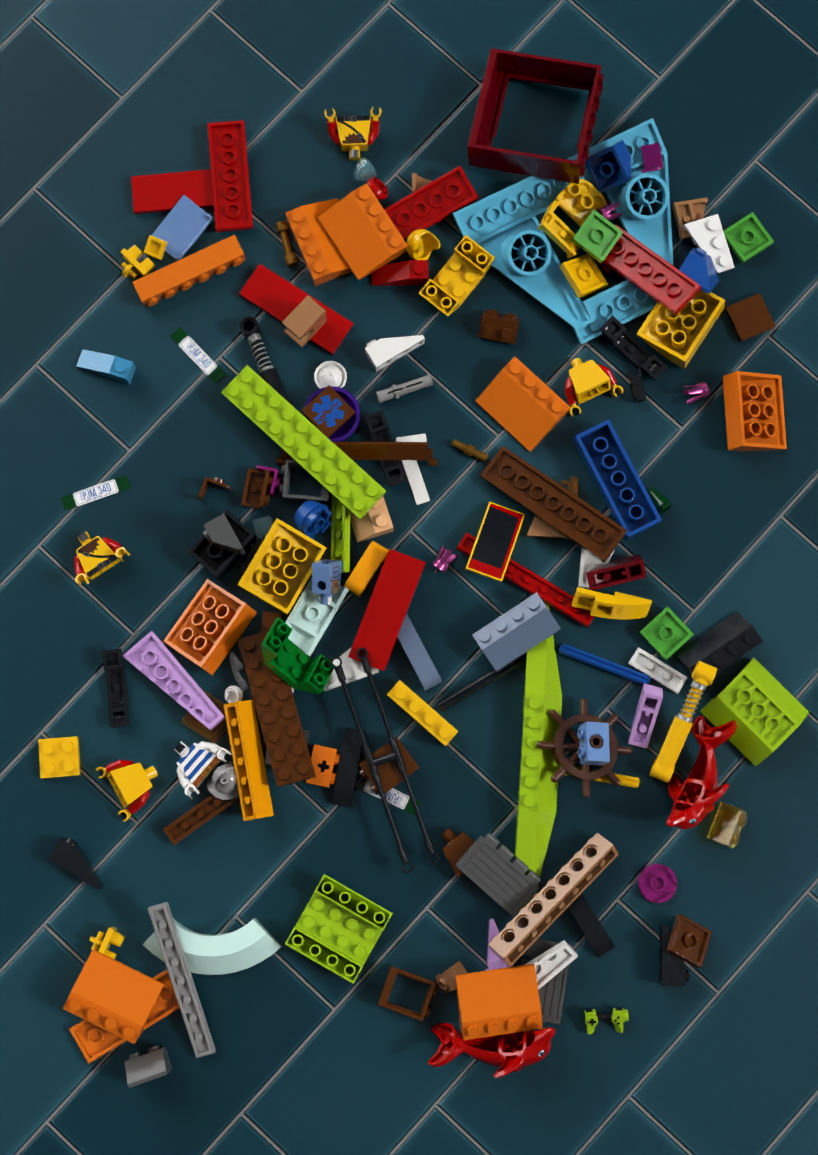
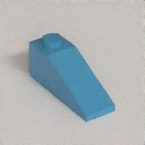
M82 349L76 366L77 368L129 385L136 370V366L132 361Z

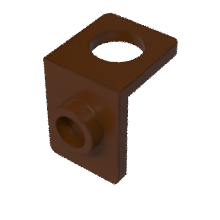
M205 477L198 499L203 501L209 484L229 492L231 487L224 484L225 481L222 479Z

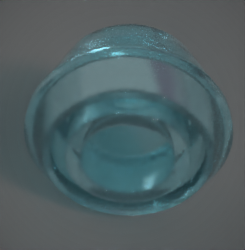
M360 158L354 166L353 175L358 182L362 181L365 183L368 182L369 178L376 177L377 173L367 158Z

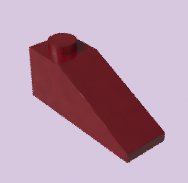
M640 554L621 558L586 572L589 588L592 591L647 578L644 562Z

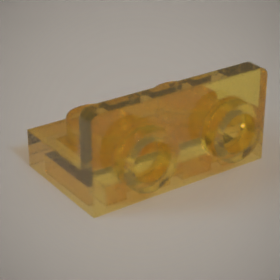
M720 802L707 838L733 849L734 845H737L740 840L739 832L741 827H744L746 824L747 812Z

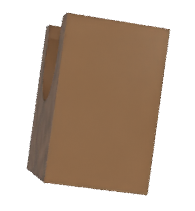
M307 295L282 322V325L286 327L284 333L298 346L303 348L327 322L326 310Z

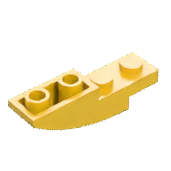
M577 587L572 601L573 607L589 610L591 616L618 620L645 618L652 604V600L616 591L614 595H609Z

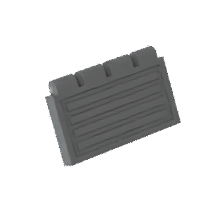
M489 832L485 837L480 836L455 866L514 917L540 888L537 884L541 881V878L531 869L524 874L528 866L518 857L510 861L514 854L503 844L496 849L500 841Z
M537 939L523 954L530 956V959L522 958L521 965L528 963L560 942ZM569 965L538 990L543 1022L560 1024Z

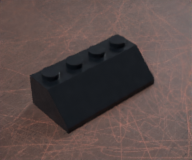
M736 612L674 655L691 678L698 661L716 667L717 672H719L762 643L763 640L754 627Z

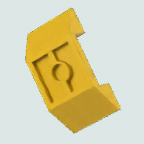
M465 235L455 247L451 258L433 280L429 279L418 294L449 317L463 304L484 278L495 257Z

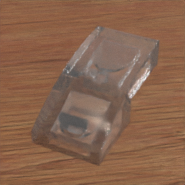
M232 651L229 654L232 672L239 687L245 693L251 689L240 675V672L245 667Z

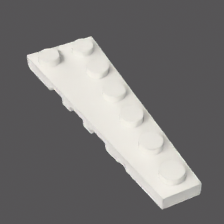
M563 940L524 965H535L539 990L575 960L578 955Z

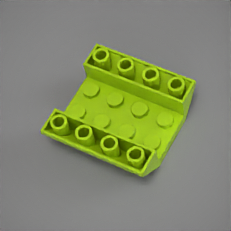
M754 657L716 697L712 698L700 710L715 727L730 721H736L737 729L728 740L755 767L771 755L801 725L809 713Z
M324 874L285 945L354 984L393 913Z

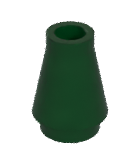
M653 486L647 490L659 515L664 514L670 509L672 505L669 503L670 500L658 492Z

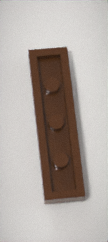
M210 795L163 830L173 845H176L239 799L236 797L231 800H221Z

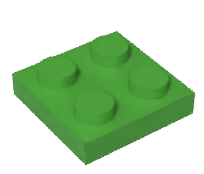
M593 209L571 241L602 263L623 232Z
M753 212L723 231L728 245L742 264L774 243Z
M668 606L639 632L665 661L694 635Z

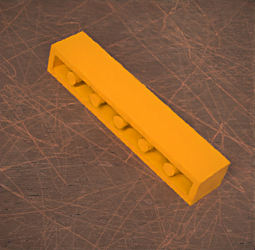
M254 700L225 704L224 711L243 821L274 816Z

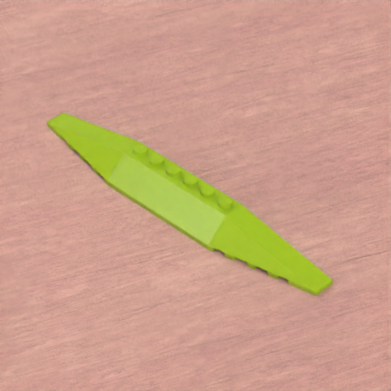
M553 635L527 651L525 660L515 857H518L528 866L524 874L531 869L539 877L543 868L557 808L558 782L553 783L551 776L559 769V766L554 759L552 750L539 749L537 747L539 741L552 742L554 734L559 727L550 717V710H555L560 716L562 713V691ZM534 895L527 901V903L523 907H525L533 899Z

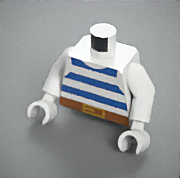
M182 741L179 742L174 748V751L181 756L176 763L178 765L176 771L185 794L190 799H193L191 797L192 792L195 791L199 794L200 792L197 788L221 761L227 762L224 759L225 754L231 755L232 753L211 742L201 741L198 744L194 742L190 748Z

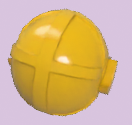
M424 229L413 231L406 240L408 245L406 251L413 260H428L431 252L441 247L437 237Z

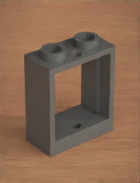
M286 459V464L282 465L281 476H284V484L280 483L279 494L283 495V500L297 502L313 500L321 504H329L330 492L323 486L321 497L289 494L291 468H304L295 460Z

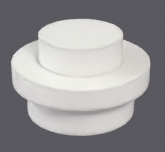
M231 685L225 690L224 696L228 703L242 701L244 694L239 686Z

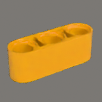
M372 541L347 579L344 587L361 597L386 558L389 550Z

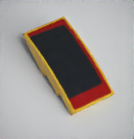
M489 501L465 570L501 583L525 514Z

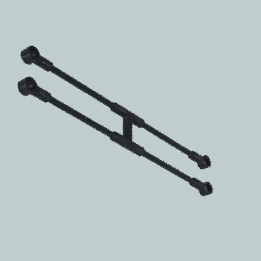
M359 648L356 654L362 663L365 673H367L393 753L376 759L373 758L345 681L346 677L342 668L341 658L333 657L331 659V666L335 669L337 678L344 690L363 745L362 750L371 776L376 783L396 840L397 851L402 862V871L410 873L413 870V864L409 861L405 847L402 846L380 782L381 778L377 766L396 761L424 837L423 841L428 853V861L431 864L438 863L439 855L435 852L432 840L426 831L406 773L407 769L389 725L371 673L372 669L368 660V651L365 648ZM364 650L366 652V655L364 657H360L358 654L359 651ZM335 659L340 660L339 666L333 665ZM432 854H435L437 856V860L435 862L430 861V856ZM407 863L411 865L409 871L404 870V865Z

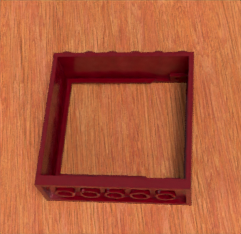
M491 48L467 146L469 166L579 184L580 177H584L585 162L588 160L589 144H591L593 137L592 130L596 124V111L598 112L599 98L603 92L604 74L601 73V65ZM509 78L589 91L577 144L579 153L576 161L491 147L493 138L497 134Z

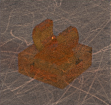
M570 477V482L567 480L561 481V485H567L568 490L578 497V477Z

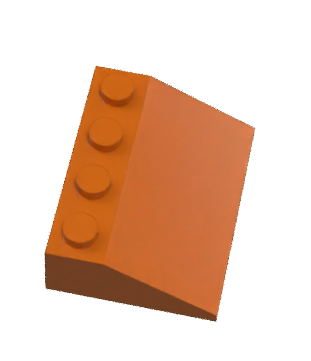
M367 183L349 193L317 218L358 281L404 254L408 247Z
M338 198L303 205L285 213L288 225L315 286L352 272L317 219L321 214L339 202Z
M516 357L499 372L475 400L485 412L529 452L566 416L571 408Z
M736 371L723 376L728 450H786L781 375Z
M207 579L163 642L213 676L257 612L245 602Z
M93 949L63 1009L135 1044L141 1036L164 984Z
M534 964L455 975L459 1022L464 1040L543 1029Z

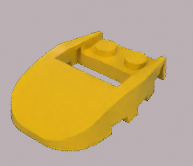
M580 179L579 184L570 183L547 207L538 229H542L570 258L577 254L576 251L580 249L578 245L571 241L575 233L553 212L559 206L581 227L593 209L596 210L597 208L604 207L607 202L604 196L590 182Z

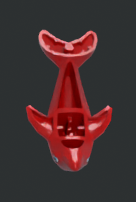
M702 715L693 722L691 731L700 745V749L694 766L683 784L675 773L672 774L668 782L669 795L674 802L671 814L666 820V826L687 830L696 827L705 818L707 813L714 810V803L728 790V783L717 787L718 774L714 749L726 742L737 729L735 720L712 728L705 722Z
M439 1023L431 1028V1032L437 1035L442 1043L437 1052L429 1059L428 1064L434 1068L441 1067L463 1052L485 1064L500 1067L493 1074L497 1079L513 1071L518 1072L523 1067L544 1059L550 1052L551 1039L555 1034V1028L547 1027L541 1030L464 1040L452 1024Z

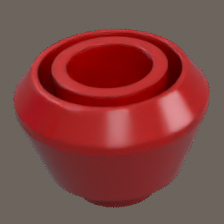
M376 177L369 178L367 184L378 201L386 199L388 189L385 184Z

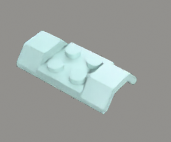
M311 577L285 622L292 628L288 639L305 654L311 656L349 589L340 586L339 592L332 594L331 605L320 604V594L312 592Z

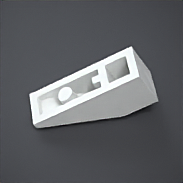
M423 335L381 338L377 341L372 340L367 343L365 354L377 372L423 345L425 338Z

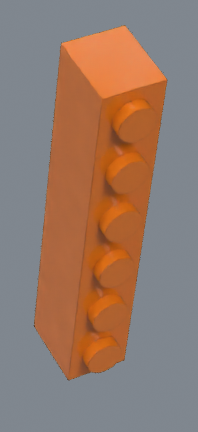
M234 234L132 283L144 307H151L163 298L173 297L180 290L190 289L197 282L203 283L214 274L220 275L229 267L241 265L246 258Z

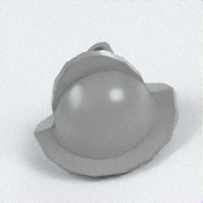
M233 761L216 767L208 777L207 788L209 793L215 798L231 800L239 796Z

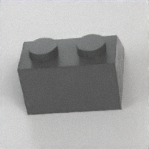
M225 514L204 524L206 530L203 531V534L210 545L214 543L216 548L240 555L246 554Z
M158 1044L147 1048L148 1052L141 1054L138 1051L128 1055L129 1059L124 1063L129 1088L167 1075L172 1070L165 1046L159 1047Z

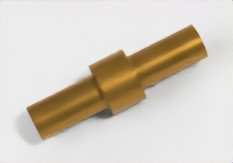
M456 439L452 442L451 446L463 451L465 455L469 457L474 456L486 462L488 455L476 450L475 446L466 445Z

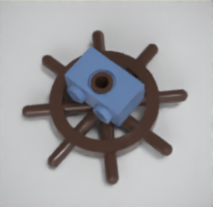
M584 698L580 700V715L573 716L566 721L555 710H550V717L559 727L554 734L552 742L539 741L537 747L539 749L552 750L554 759L559 766V769L551 776V781L553 783L558 782L564 774L575 780L582 781V795L584 798L590 797V781L601 778L604 775L613 785L619 786L621 781L611 769L616 762L617 755L631 754L632 748L618 746L616 737L610 728L618 720V715L612 714L605 722L596 716L588 715L587 700ZM580 724L576 733L571 726ZM565 734L575 743H563ZM564 751H574L575 753L567 759ZM579 759L582 771L573 766ZM589 765H596L599 769L589 772Z

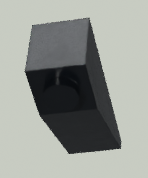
M70 837L67 839L61 838L50 855L49 860L95 888L102 889L104 886L82 849L77 846L78 842Z
M660 924L659 984L662 986H686V982L689 981V970L686 969L682 959L667 952L671 933L667 925Z

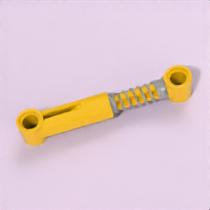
M701 661L697 662L691 676L693 681L690 686L692 688L688 690L689 695H686L687 699L684 700L686 702L682 705L683 708L680 709L681 713H678V716L675 715L658 757L651 767L649 776L666 783L670 781L676 761L693 725L691 721L693 720L692 715L695 714L694 710L700 704L699 700L702 699L701 695L704 694L703 691H705L706 686L712 684L717 672L716 667Z

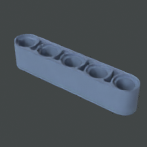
M406 614L397 639L426 691L441 683L442 680L411 620Z

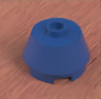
M309 500L297 509L294 520L301 533L314 539V535L318 532L323 534L330 526L329 518L332 512L327 505Z

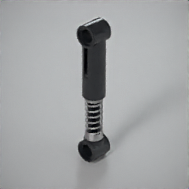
M252 316L242 318L239 324L240 330L245 340L248 341L249 347H251L255 361H257L256 365L259 366L258 370H260L259 376L290 403L277 369L270 364L269 356L266 355L267 352L264 350L266 347H263L264 343L261 342L262 338L258 321ZM249 324L254 325V329H253V330H251V331H246V330H245V327H246L247 325H249Z

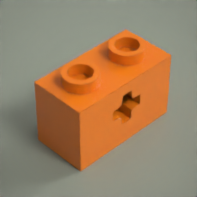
M314 744L311 761L316 777L306 780V783L330 788V784L334 785L336 773H333L334 765L338 766L340 754H337V749ZM323 761H326V765L329 766V769H325L324 772H321V768H319L318 766L319 764H323Z

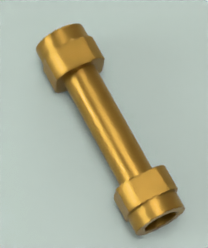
M279 221L275 226L277 233L281 236L287 267H292L298 264L297 258L291 248L287 234L286 221Z

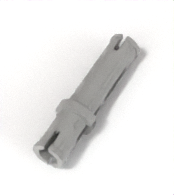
M428 374L399 385L393 384L390 388L377 391V399L379 403L393 398L399 399L402 395L433 386L432 378Z

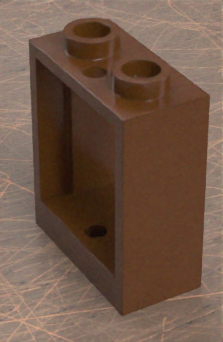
M391 965L378 1005L423 1021L424 1017L428 1018L432 1007L429 1006L430 999H435L438 987L435 986L436 981ZM397 973L429 985L420 1012L388 1001Z

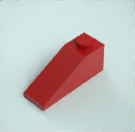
M409 260L386 264L372 272V286L425 285L428 282V260Z

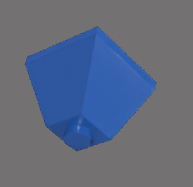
M623 140L588 157V160L585 162L593 182L600 193L631 179V156Z
M693 248L679 270L701 285L702 291L710 294L719 282L712 258L705 250Z

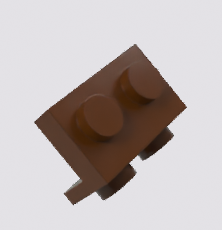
M491 309L483 311L478 337L515 344L520 318L512 313H506V315L498 314V311Z
M248 468L241 506L264 510L265 505H269L270 494L267 493L268 488L272 486L274 477L271 476L270 470L262 471Z

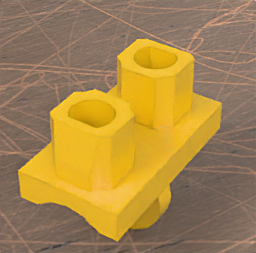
M136 245L128 250L124 248L121 251L123 258L129 263V265L126 262L121 264L124 268L122 272L124 277L131 275L135 279L138 276L135 270L144 277L155 267L148 257L141 263L137 261L143 253Z
M115 927L108 928L103 940L104 932L102 931L98 932L97 937L90 936L89 940L93 942L91 950L97 951L100 945L98 952L113 959L116 958L117 953L108 950L111 943L120 947L125 936L117 932Z

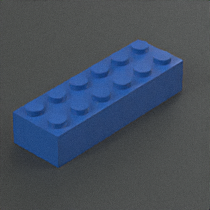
M608 419L574 437L573 442L614 521L627 530L626 535L623 537L626 541L658 525L662 519L610 420Z

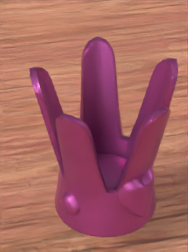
M613 199L604 207L595 210L607 220L617 219V217L623 215L622 213L609 214V212L620 206V203L617 202L606 207Z
M700 382L696 385L683 386L694 388L684 390L682 393L690 395L698 393L687 401V404H692L702 397L709 396V389L712 387H708L706 382Z
M442 545L437 559L432 564L437 568L434 574L438 570L444 573L449 565L459 556L451 555L452 550L449 549L447 551Z

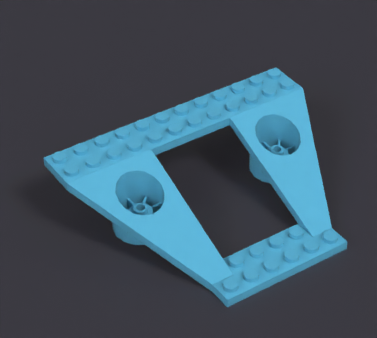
M651 118L590 147L588 157L621 140L624 141L631 156V179L605 191L604 194L609 202L613 199L610 205L617 202L620 203V206L615 208L614 212L623 214L618 219L624 230L673 265L668 156L654 119ZM660 143L664 168L642 173L641 170L645 168L641 147L643 145ZM578 154L573 155L567 159L576 161ZM586 167L584 177H580V179L586 180L596 187ZM529 176L452 213L462 237L467 235L494 256L495 260L491 265L493 268L572 326L579 344L602 335L599 329L612 315L624 324L651 311L657 303L628 280L582 302L577 297L559 268L561 263L544 231L538 229L540 224L536 218V215L546 211L547 207L570 182ZM640 180L647 183L646 188L642 187ZM635 182L639 188L636 192L631 190ZM630 193L635 195V200L632 202L629 199ZM653 202L656 203L654 210L650 206ZM634 203L639 205L637 212L631 206ZM646 206L649 214L641 215L642 208ZM522 235L531 238L529 244H525ZM519 238L522 245L516 248L513 244ZM534 240L539 245L538 247L532 245ZM512 249L518 251V256L513 259L511 256ZM538 249L541 250V257L538 256V254H539ZM536 258L540 259L537 267L533 263V260ZM517 259H520V261H522L520 269L514 264L513 261ZM530 262L533 270L523 271L525 264Z

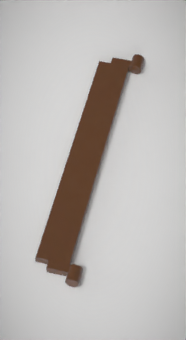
M333 442L352 460H428V466H438V459H433V448H428V442ZM280 448L281 458H276V465H285L286 459H294Z

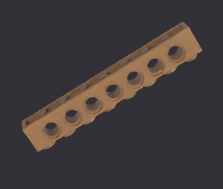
M599 833L591 837L585 846L576 852L573 858L547 882L546 886L539 893L535 894L533 899L519 911L518 915L508 922L505 928L492 939L488 945L493 953L511 967L619 855L615 846Z

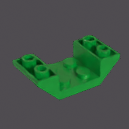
M277 617L261 644L264 664L293 689L321 694L334 670L331 666V661L322 654L314 659L305 654L288 639L292 628Z

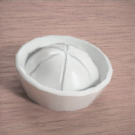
M335 361L321 363L314 373V381L320 389L328 385L342 388L347 380L345 368Z

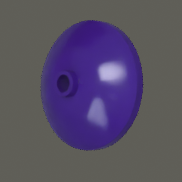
M331 386L356 412L328 438L332 442H341L349 438L357 429L360 421V408L350 392L340 387ZM326 387L321 388V389H318L317 391H315V392L307 399V401H306V403H305V405H304V408H305L315 397H317Z

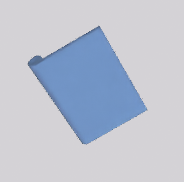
M183 195L152 236L167 241L168 244L165 252L178 261L183 258L213 220V217Z

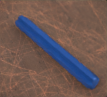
M562 643L559 647L558 652L560 654L641 685L644 683L648 684L650 681V676L567 644Z

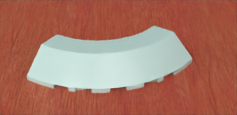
M256 918L233 932L216 935L194 932L174 919L190 972L221 975L238 972L264 961L282 947ZM154 932L145 941L143 946L153 955L164 961L156 933Z

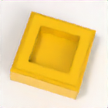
M149 235L143 253L162 260L168 242Z

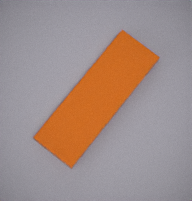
M167 969L153 977V979L163 983L164 987L143 1030L180 1008ZM86 1020L69 1029L88 1064L127 1041Z

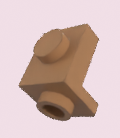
M458 961L443 973L437 975L435 979L439 988L447 994L456 989L455 975L468 972L462 963Z

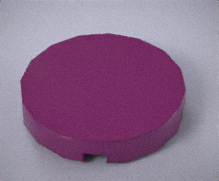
M652 864L641 871L638 877V888L645 899L653 903H663L674 896L677 888V879L675 873L669 867L663 864Z

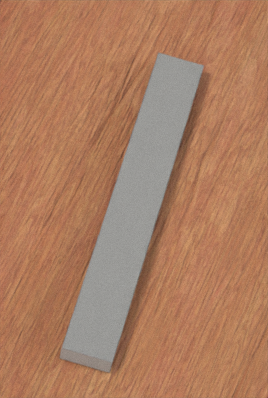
M164 902L150 906L148 912L195 1056L198 1058L216 1052L214 1042L169 904Z

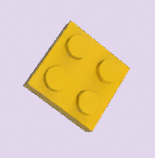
M589 254L566 261L559 266L578 298L601 290L608 285Z
M78 736L38 739L41 779L81 775Z

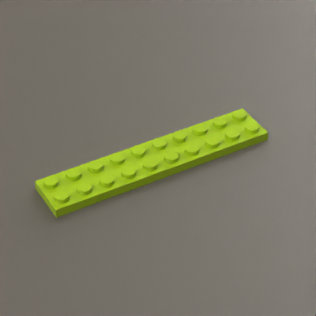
M248 365L221 392L222 395L358 519L361 520L386 493L383 487Z

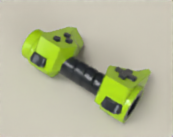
M616 1007L613 1008L612 1012L596 1013L595 1009L592 1008L584 1010V1023L586 1024L587 1034H592L598 1021L612 1020L616 1032L622 1033L623 1022L629 1021L628 1009Z

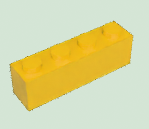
M401 680L387 694L395 704L444 747L458 733L451 724Z

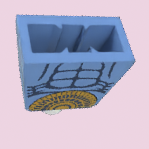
M323 559L312 563V592L320 594V604L331 605L332 594L340 590L341 560Z

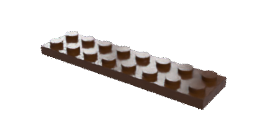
M504 446L501 447L480 475L483 480L604 563L627 533L626 529Z
M265 631L237 640L276 784L280 788L314 778L316 775L291 686L264 664L261 644L269 632Z

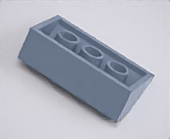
M536 592L472 634V636L497 672L561 630V628Z

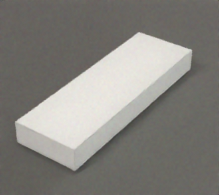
M639 647L628 662L630 666L650 676L651 679L676 694L679 693L688 678Z

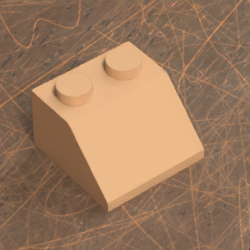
M384 497L361 520L350 511V522L357 543L394 531Z

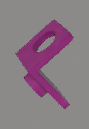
M660 143L643 145L641 150L645 169L641 170V172L646 173L664 168Z
M257 465V470H270L271 474L274 475L270 490V496L274 497L276 489L279 490L281 483L279 470Z

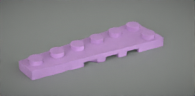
M153 631L149 632L123 655L126 660L145 674L208 729L212 730L226 718Z

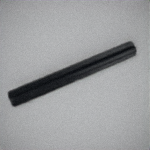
M518 657L497 672L493 669L437 703L438 708L441 712L449 709L523 664L521 658Z

